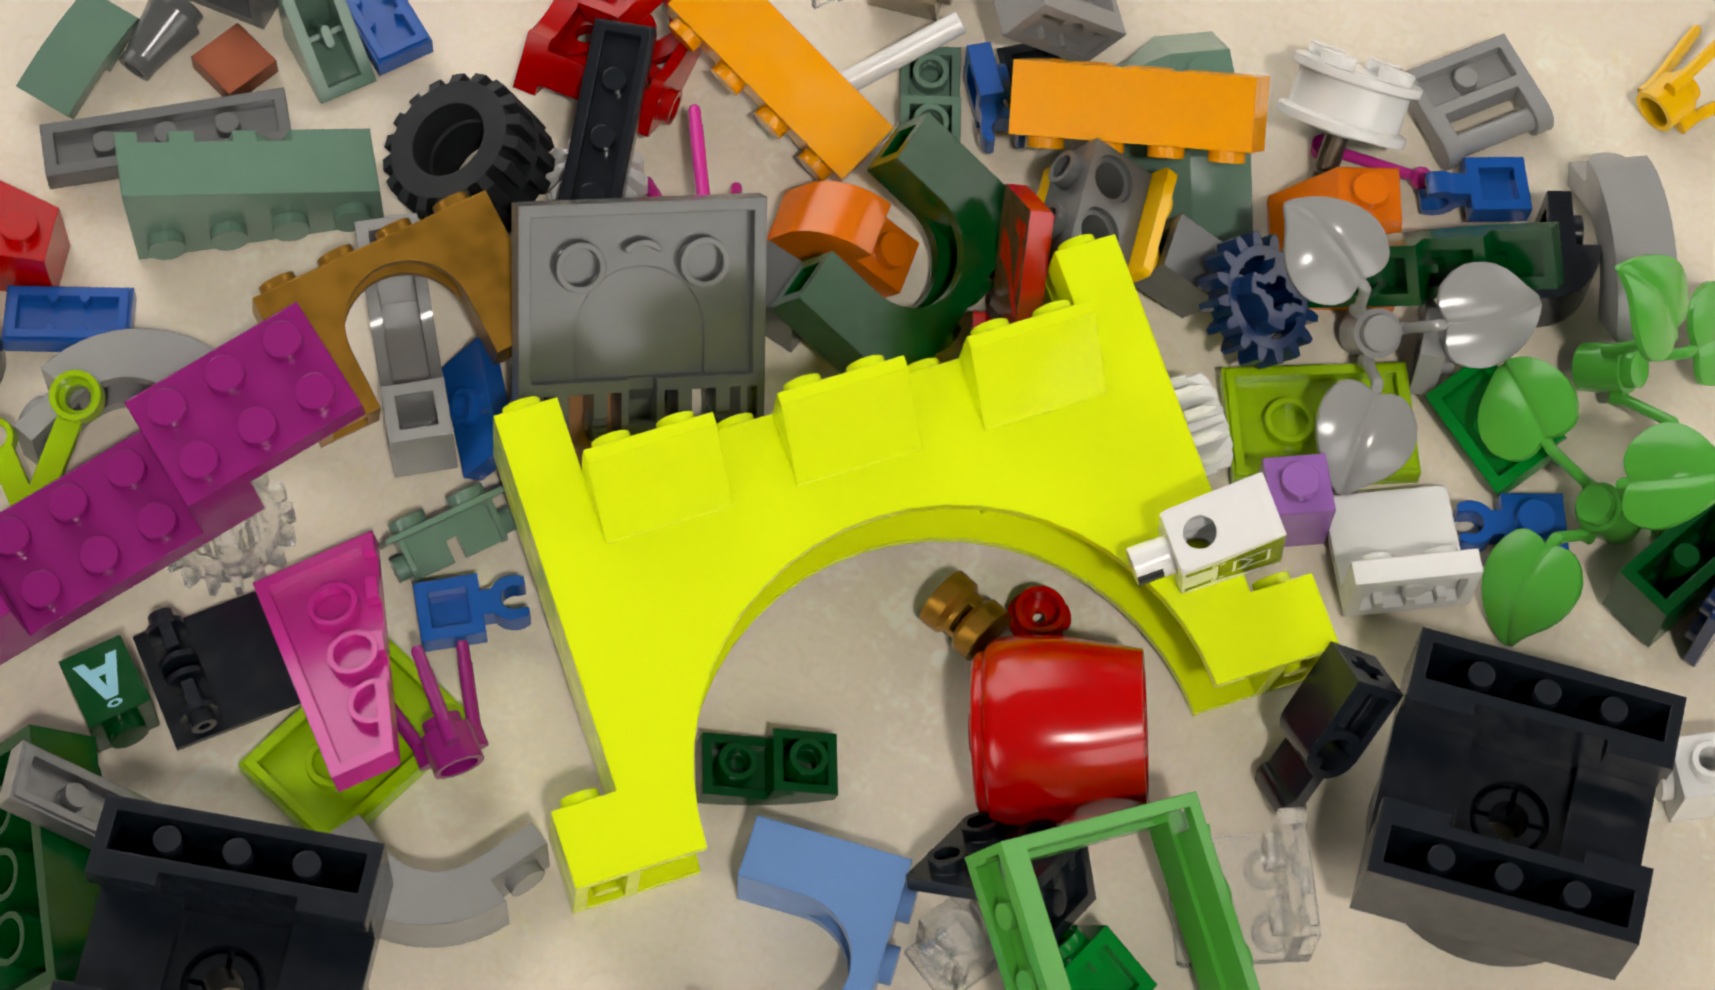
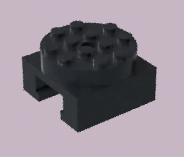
M1422 627L1404 669L1400 691L1404 696L1395 708L1380 777L1369 803L1366 819V838L1349 908L1406 923L1415 933L1438 949L1470 962L1500 967H1519L1548 962L1615 981L1640 944L1654 871L1653 868L1642 866L1641 864L1656 787L1662 779L1667 780L1673 771L1687 697ZM1490 823H1501L1508 826L1514 832L1516 838H1507L1506 842L1502 841V836L1493 831Z
M107 794L84 872L89 883L99 884L100 894L74 984L53 980L51 990H222L228 987L241 990H369V981L394 884L385 843Z

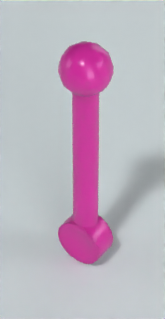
M1319 134L1312 140L1310 152L1316 159L1325 134ZM1347 148L1342 160L1367 168H1399L1400 178L1408 180L1412 187L1417 190L1426 189L1424 176L1425 173L1431 172L1426 167L1419 166L1410 169Z

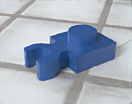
M1500 493L1495 504L1496 510H1491L1481 502L1468 500L1458 503L1453 512L1454 522H1471L1479 530L1478 533H1460L1458 537L1460 550L1478 548L1480 553L1488 545H1496L1502 538L1521 528L1534 531L1545 542L1552 533L1567 531L1563 493ZM1563 543L1559 546L1569 550L1568 543Z
M477 573L412 583L421 642L425 652L455 648L457 642L462 639L466 640L469 645L488 642L486 625L497 624L507 630H521L531 625L529 607L510 609L503 604L510 597L526 594L523 576L508 575L502 577L490 589L483 590L479 588Z

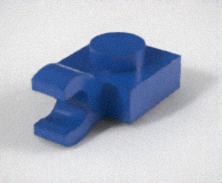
M991 42L967 45L963 80L976 128H980V146L986 154H991L994 151V133L997 131L1009 132L1010 109L1004 105L1003 100L1011 98V83L1006 64H996ZM1011 134L1016 148H1024L1026 135Z
M1464 157L1459 173L1447 171L1427 172L1424 176L1426 189H1418L1417 191L1420 214L1423 215L1445 214L1455 208L1465 206L1467 222L1527 221L1532 211L1524 157Z

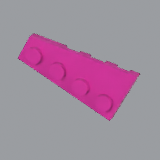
M371 530L253 582L303 710L338 792L401 765L380 549L377 539Z

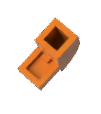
M829 180L814 181L787 190L767 236V241L770 240L802 262L830 251L835 252L884 298L900 294L920 244L887 218L891 203L859 186Z

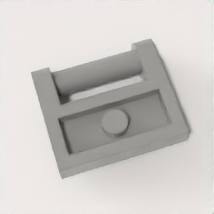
M1505 34L1406 71V73L1416 77L1413 85L1423 89L1421 100H1410L1408 107L1430 141L1436 163L1444 171L1460 166L1466 156L1527 132L1533 136L1551 130L1554 126L1553 113L1547 100ZM1511 99H1514L1519 107V110L1459 134H1456L1450 124Z

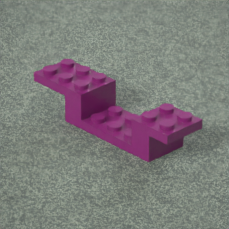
M297 302L126 400L124 404L140 431L0 512V665L265 509L251 481L366 414L361 402Z

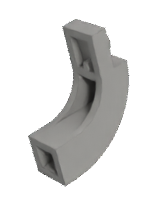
M1596 153L1591 155L1587 161L1568 162L1567 185L1587 208L1594 225L1597 244L1601 245L1598 320L1614 341L1621 343L1634 340L1630 322L1627 295L1614 267L1623 261L1645 254L1668 255L1677 260L1675 236L1664 188L1648 156L1624 157L1617 153Z
M130 328L114 330L84 339L64 349L40 368L48 391L54 379L65 371L75 369L91 374L100 382L106 395L105 406L99 415L100 417L113 410L125 408L124 402L211 352L214 348L181 333L151 328ZM79 389L72 394L70 406L73 410H83L89 405L91 400L89 390ZM49 392L45 396H38L32 399L24 407L18 421L13 425L18 433V441L23 454L36 465L39 462L57 417L49 403ZM90 423L84 424L82 430H84Z
M360 814L330 832V834L379 842ZM530 823L474 861L459 868L445 871L416 869L398 861L387 852L394 884L380 939L411 947L437 948L472 942L502 929L510 924L507 901L504 897L509 893L516 897L528 892L542 880L545 875L544 870L550 867L546 840L535 825Z

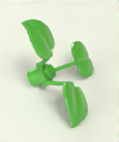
M1662 254L1640 255L1623 261L1614 267L1627 295L1634 340L1621 343H1581L1573 356L1572 377L1575 386L1580 391L1609 393L1610 405H1623L1659 423H1679L1676 417L1630 396L1629 393L1633 392L1635 388H1641L1645 385L1649 374V362L1687 359L1693 357L1694 376L1697 383L1704 386H1715V281H1706L1699 285L1692 294L1689 303L1686 274L1678 260ZM1687 315V332L1691 343L1684 347L1673 348L1679 336L1677 327L1682 324ZM1667 529L1651 530L1649 538H1658Z
M1529 356L1507 359L1495 370L1479 406L1477 420L1479 434L1489 451L1495 456L1511 462L1526 461L1543 447L1545 452L1577 481L1583 489L1578 495L1575 504V515L1581 528L1554 532L1546 542L1540 535L1530 529H1517L1502 538L1489 554L1482 574L1481 590L1484 611L1498 639L1509 647H1513L1531 635L1553 627L1562 621L1577 604L1584 585L1582 567L1576 555L1563 547H1559L1561 544L1582 541L1589 545L1595 541L1597 536L1612 544H1624L1635 538L1641 528L1654 531L1678 526L1702 513L1715 503V447L1698 431L1677 422H1664L1645 429L1631 442L1625 452L1623 462L1628 477L1618 479L1615 483L1616 487L1604 482L1597 483L1594 479L1590 478L1553 441V438L1560 437L1572 430L1579 419L1577 392L1570 380L1561 371L1545 361Z

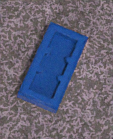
M346 0L366 54L379 76L434 52L432 39L408 0Z
M7 285L1 337L3 348L5 351L61 352L84 339L98 334L134 328L137 301L134 288Z
M476 338L442 367L463 476L466 479L482 481L497 469L493 457V416L503 413V407L509 403L500 363L495 366L492 364L480 338Z

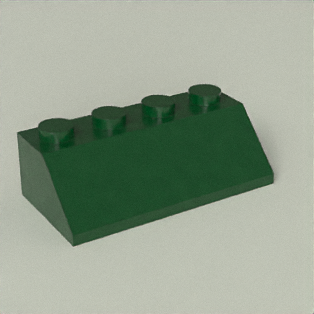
M29 724L0 743V793L11 749L23 740L102 777L98 764L96 738L93 736ZM1 808L0 990H51L53 980L74 984L101 890L99 884L89 883L84 873L91 849Z

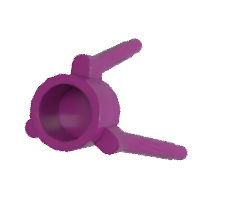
M463 639L457 642L456 649L465 719H462L459 711H448L424 648L420 645L413 646L411 654L434 715L423 723L422 728L425 734L422 738L395 703L399 734L412 750L419 770L425 771L431 768L434 777L437 779L452 778L474 769L484 761L481 749L489 745L481 725L469 643Z

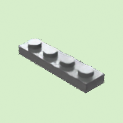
M281 87L41 124L39 128L46 179L49 188L56 189L119 179L113 132H136L138 142H167L166 136L168 131H193L195 142L226 141L230 138L232 130H256L257 134L264 135L269 140H283L284 136L291 130L285 89Z

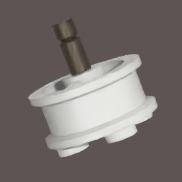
M1311 40L1308 51L1295 49L1292 59L1300 64L1289 98H1280L1276 109L1325 132L1315 162L1316 169L1312 171L1310 178L1340 167L1349 140L1403 150L1407 139L1399 133L1410 100H1421L1423 89L1413 85L1416 77L1403 72V68L1372 57H1368L1365 67L1358 65V59L1346 55L1345 50L1315 40Z

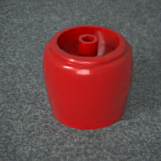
M1023 634L1000 637L989 642L985 651L977 652L972 660L968 737L973 790L978 811L988 813L992 820L1000 821L1003 826H1022L1025 823L1037 820H1051L1057 825L1063 826L1149 803L1148 718L1144 650L1142 648L1059 635Z

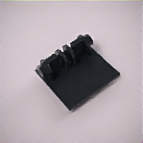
M256 591L184 618L174 615L171 608L158 609L148 616L150 625L147 627L146 632L133 637L177 751L301 704Z

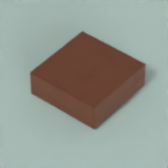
M236 23L191 56L193 68L222 97L252 92L279 72L277 60L239 23Z

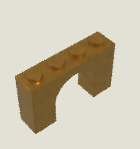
M486 190L471 197L468 196L466 191L454 193L432 207L435 214L413 224L408 217L396 220L375 233L377 240L355 251L351 244L340 246L321 256L317 260L318 268L297 278L293 271L285 272L267 280L258 288L261 294L252 298L253 315L258 324L297 302L361 402L366 413L319 441L318 443L321 448L379 421L381 407L351 350L346 335L345 323L349 311L357 298L366 289L381 280L394 276L412 275L439 283L448 289L462 304L492 364L495 366L512 358V241Z

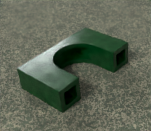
M930 113L898 125L867 169L879 183L917 218L928 238L932 254V271L928 287L919 302L913 308L890 302L874 290L835 252L830 251L803 261L770 307L780 319L841 374L846 372V367L851 363L871 355H883L885 361L904 355L907 366L923 359L934 358L936 354L946 350L956 340L962 328L958 324L959 320L967 308L978 303L992 286L993 281L989 276L994 270L996 263L1005 185Z

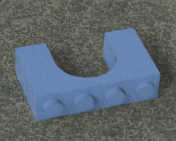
M759 815L756 817L737 875V899L807 919L822 927L834 938L844 954L848 967V978L842 990H877L878 983L891 986L900 957L901 947L890 943L897 922L909 925L919 891L909 890L907 887L906 874L911 870L912 859Z

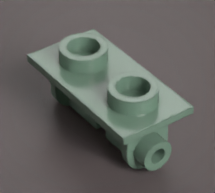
M481 482L447 497L446 500L450 510L427 519L423 509H420L388 524L387 526L392 536L380 542L379 548L382 550L394 544L399 555L389 559V562L399 583L410 578L413 583H417L422 578L456 563L446 543V540L455 536L465 558L497 543L508 541L507 533L517 529L514 518L507 506L497 510L492 501L493 498L504 492L503 487L500 486L486 493Z

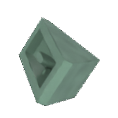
M277 0L284 39L321 104L377 81L346 0Z

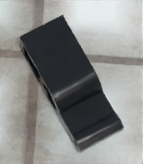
M1330 642L1284 708L1280 716V729L1285 738L1270 760L1261 764L1255 774V781L1281 820L1291 823L1299 820L1306 812L1307 801L1322 780L1342 775L1358 761L1404 696L1375 656Z

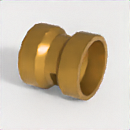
M962 570L948 577L932 593L920 612V619L935 632H945L952 638V647L967 661H972L977 652L985 651L988 643L1000 636L1011 616V613L996 600H985L978 593V584Z

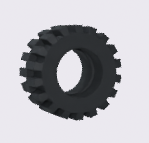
M465 73L452 75L450 82L447 84L441 79L430 84L428 93L423 96L417 93L409 101L412 105L405 114L401 112L398 114L393 122L397 127L395 133L387 135L384 148L391 154L383 159V171L390 176L386 181L390 190L410 211L417 213V217L421 220L435 214L432 207L454 193L466 191L468 196L471 197L486 190L506 231L511 233L512 202L535 201L539 194L546 195L551 184L545 178L546 174L554 171L555 158L549 153L554 148L551 136L545 131V125L497 79L492 81L487 75L475 73L470 79ZM478 150L475 156L464 167L460 169L465 160L473 152Z

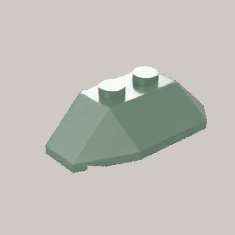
M1212 31L1153 36L1120 66H1156L1173 68L1174 71L1204 70L1234 73L1230 49ZM1124 143V154L1122 155L1150 174L1166 167L1177 173L1178 177L1172 196L1173 208L1166 220L1182 213L1222 242L1253 231L1251 153H1246L1245 164L1217 163L1208 161V150L1185 148L1184 159L1155 158L1147 156L1148 145Z

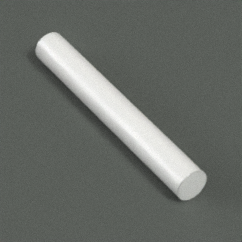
M953 12L840 74L858 91L965 34L966 30L958 14Z

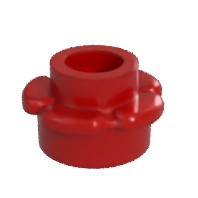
M1033 586L1024 590L1011 601L1008 612L1011 613L1010 618H1012L1009 628L1013 636L1023 634L1063 636V630H1067L1071 624V612L1063 597L1056 590L1047 586ZM1041 614L1045 617V621L1037 623L1033 620V616Z

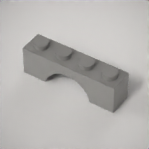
M417 213L354 222L358 249L376 241L375 233L396 220L408 217L412 224L417 222ZM402 275L381 280L366 289L365 294L394 477L458 468L428 279L420 276Z

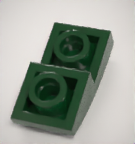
M773 728L767 738L702 732L696 742L697 803L717 805H786L835 800L838 796L837 734Z

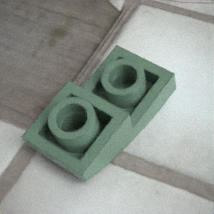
M76 0L42 44L16 87L74 120L103 70L106 69L111 72L133 35L139 18L108 0Z
M939 47L900 68L899 125L930 113L959 142L961 141V47Z

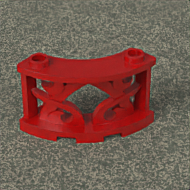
M554 0L539 22L528 31L513 84L514 88L535 96L545 87L579 100L590 42H581L578 38L583 34H592L594 23L585 20L578 4L579 0ZM665 0V1L663 2V5H664V7H665L666 13H667V5H668V3H669L671 0ZM667 14L668 21L670 24L673 20ZM672 33L656 41L648 79L650 88L646 89L638 134L649 137L661 123L670 125L673 122L682 100V89L702 52L700 47L691 52ZM663 62H666L662 69H660L657 66Z

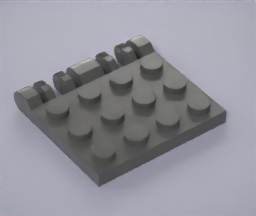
M761 193L512 202V395L509 403L531 396L539 397L541 402L544 401V397H546L545 400L557 397L569 431V396L584 395L583 428L588 441H594L607 432L608 394H612V432L628 430L631 436L656 429V423L664 418L666 390H668V416L682 411H692V389L706 388L704 414L713 412L717 424L728 417L742 413H752L754 419L764 416L767 196Z

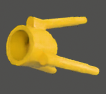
M1693 25L1654 75L1637 89L1636 104L1638 110L1651 126L1662 132L1669 131L1675 126L1678 132L1685 134L1698 122L1715 115V101L1695 109L1696 100L1700 97L1701 93L1697 82L1693 79L1715 58V39L1686 67L1672 73L1701 34L1702 28L1699 25Z

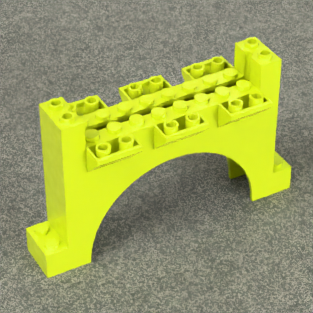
M1083 234L1060 244L1057 248L1058 251L1054 252L1047 269L1049 277H1046L1043 306L1032 313L1033 317L1009 324L1007 318H997L976 326L971 330V335L966 337L958 359L940 364L937 358H927L907 366L904 355L886 361L883 355L867 356L848 365L846 372L822 379L820 374L812 373L787 382L783 386V391L776 394L772 414L754 419L752 413H742L728 417L717 424L713 412L695 417L692 411H682L659 420L655 425L656 429L631 436L628 430H618L604 434L591 443L592 448L583 450L582 470L557 397L542 402L536 396L521 398L504 406L502 409L503 413L493 416V457L604 795L600 796L598 788H590L572 793L559 801L560 809L550 813L549 842L573 914L700 874L701 870L696 853L706 851L707 844L698 813L694 781V743L700 711L712 682L734 645L752 623L777 599L809 577L836 563L860 554L904 544L964 542L1008 550L1029 556L1060 569L1088 585L1116 606L1144 634L1160 654L1178 683L1192 716L1302 682L1329 643L1339 644L1312 573L1291 579L1288 571L1274 573L1252 584V592L1245 575L1188 593L1180 592L1174 574L1138 586L1125 548L1159 537L1158 526L1159 514L1161 512L1212 492V488L1115 234L1096 240L1093 234ZM1198 539L1187 542L1189 546L1196 549L1210 546L1205 541Z

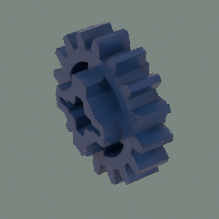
M1252 231L1217 244L1218 253L1207 256L1204 260L1207 269L1212 274L1198 279V285L1208 292L1209 300L1198 304L1199 310L1211 313L1214 320L1206 329L1208 335L1221 333L1224 339L1220 351L1224 355L1238 351V363L1242 367L1256 364L1260 370L1298 358L1300 356L1299 347L1310 344L1313 340L1305 325L1318 322V315L1308 308V300L1302 297L1292 286L1285 270L1283 249L1279 250L1278 236L1271 234L1261 238L1259 231Z

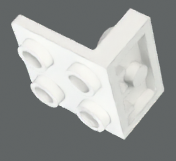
M1435 485L1333 496L1336 512L1327 538L1344 617L1470 603L1484 571L1478 548L1460 550L1449 495L1445 486Z

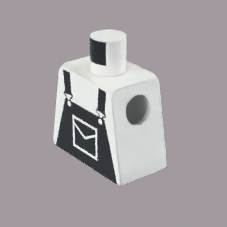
M1260 472L1164 510L1159 514V537L1125 548L1138 586L1174 574L1180 592L1188 593L1281 563L1287 534L1263 472ZM1198 539L1205 541L1210 546L1196 549L1189 546L1187 542Z

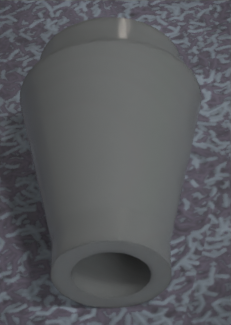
M148 0L128 46L119 58L120 63L137 77L149 81L162 65L199 34L197 26L203 19L202 13L188 0Z

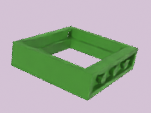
M1196 791L1001 841L964 857L1006 990H1071L1031 861L1149 830L1200 990H1261L1253 968V957L1245 943L1232 903L1231 889L1224 878L1212 842L1210 825L1206 823Z

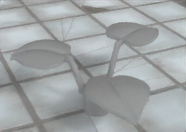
M1324 196L1295 198L1286 201L1283 205L1285 223L1283 258L1286 273L1294 289L1310 302L1322 305H1337L1349 300L1358 288L1355 303L1349 306V313L1341 321L1339 339L1343 348L1348 353L1358 357L1357 365L1364 369L1371 386L1369 388L1362 382L1353 379H1344L1335 383L1320 402L1315 427L1318 454L1326 453L1332 489L1337 494L1348 495L1365 486L1385 479L1398 471L1411 457L1417 441V423L1410 405L1398 395L1381 394L1384 382L1374 364L1375 358H1383L1392 354L1398 348L1404 334L1445 330L1444 348L1452 362L1468 368L1492 367L1511 358L1527 343L1538 324L1542 303L1540 296L1507 268L1490 262H1470L1452 270L1438 289L1437 307L1443 319L1399 322L1398 318L1386 309L1366 308L1371 293V286L1366 278L1379 273L1388 263L1390 256L1388 238L1383 227L1371 213L1348 201Z

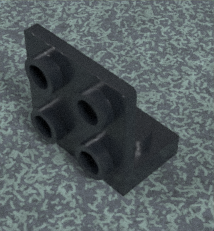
M975 812L969 814L906 874L907 887L913 891L978 901L964 857L1001 841L1059 827V825L1051 820L1030 821L1022 826H1003L1000 821L992 820L988 813ZM1088 846L1031 861L1056 941L1096 900Z

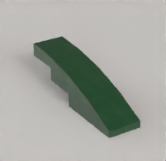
M1559 221L1492 224L1386 234L1390 249L1389 260L1379 273L1366 278L1371 286V293L1366 307L1422 306L1428 299L1437 298L1441 283L1452 270L1470 262H1490L1507 268L1532 290L1558 289L1564 283ZM1358 288L1353 296L1344 303L1322 305L1308 301V308L1349 307L1356 301Z

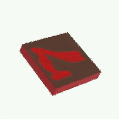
M1017 184L1005 185L990 302L991 307L999 317L1007 318L1009 324L1033 317L1032 313L1043 306L1055 216L1027 185Z

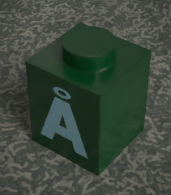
M120 635L58 662L90 735L96 738L98 753L111 747L121 749L132 746L141 741L148 734L149 730L160 726L151 698Z

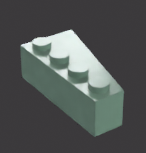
M370 128L289 130L283 140H269L266 136L257 134L256 130H232L230 138L226 141L195 142L193 131H168L166 136L167 142H138L136 132H113L121 197L139 260L148 258L170 260L180 257L184 253L214 248L230 251L239 249L247 243L274 239L296 241L306 237L308 234L334 230L355 232L354 222L384 218Z

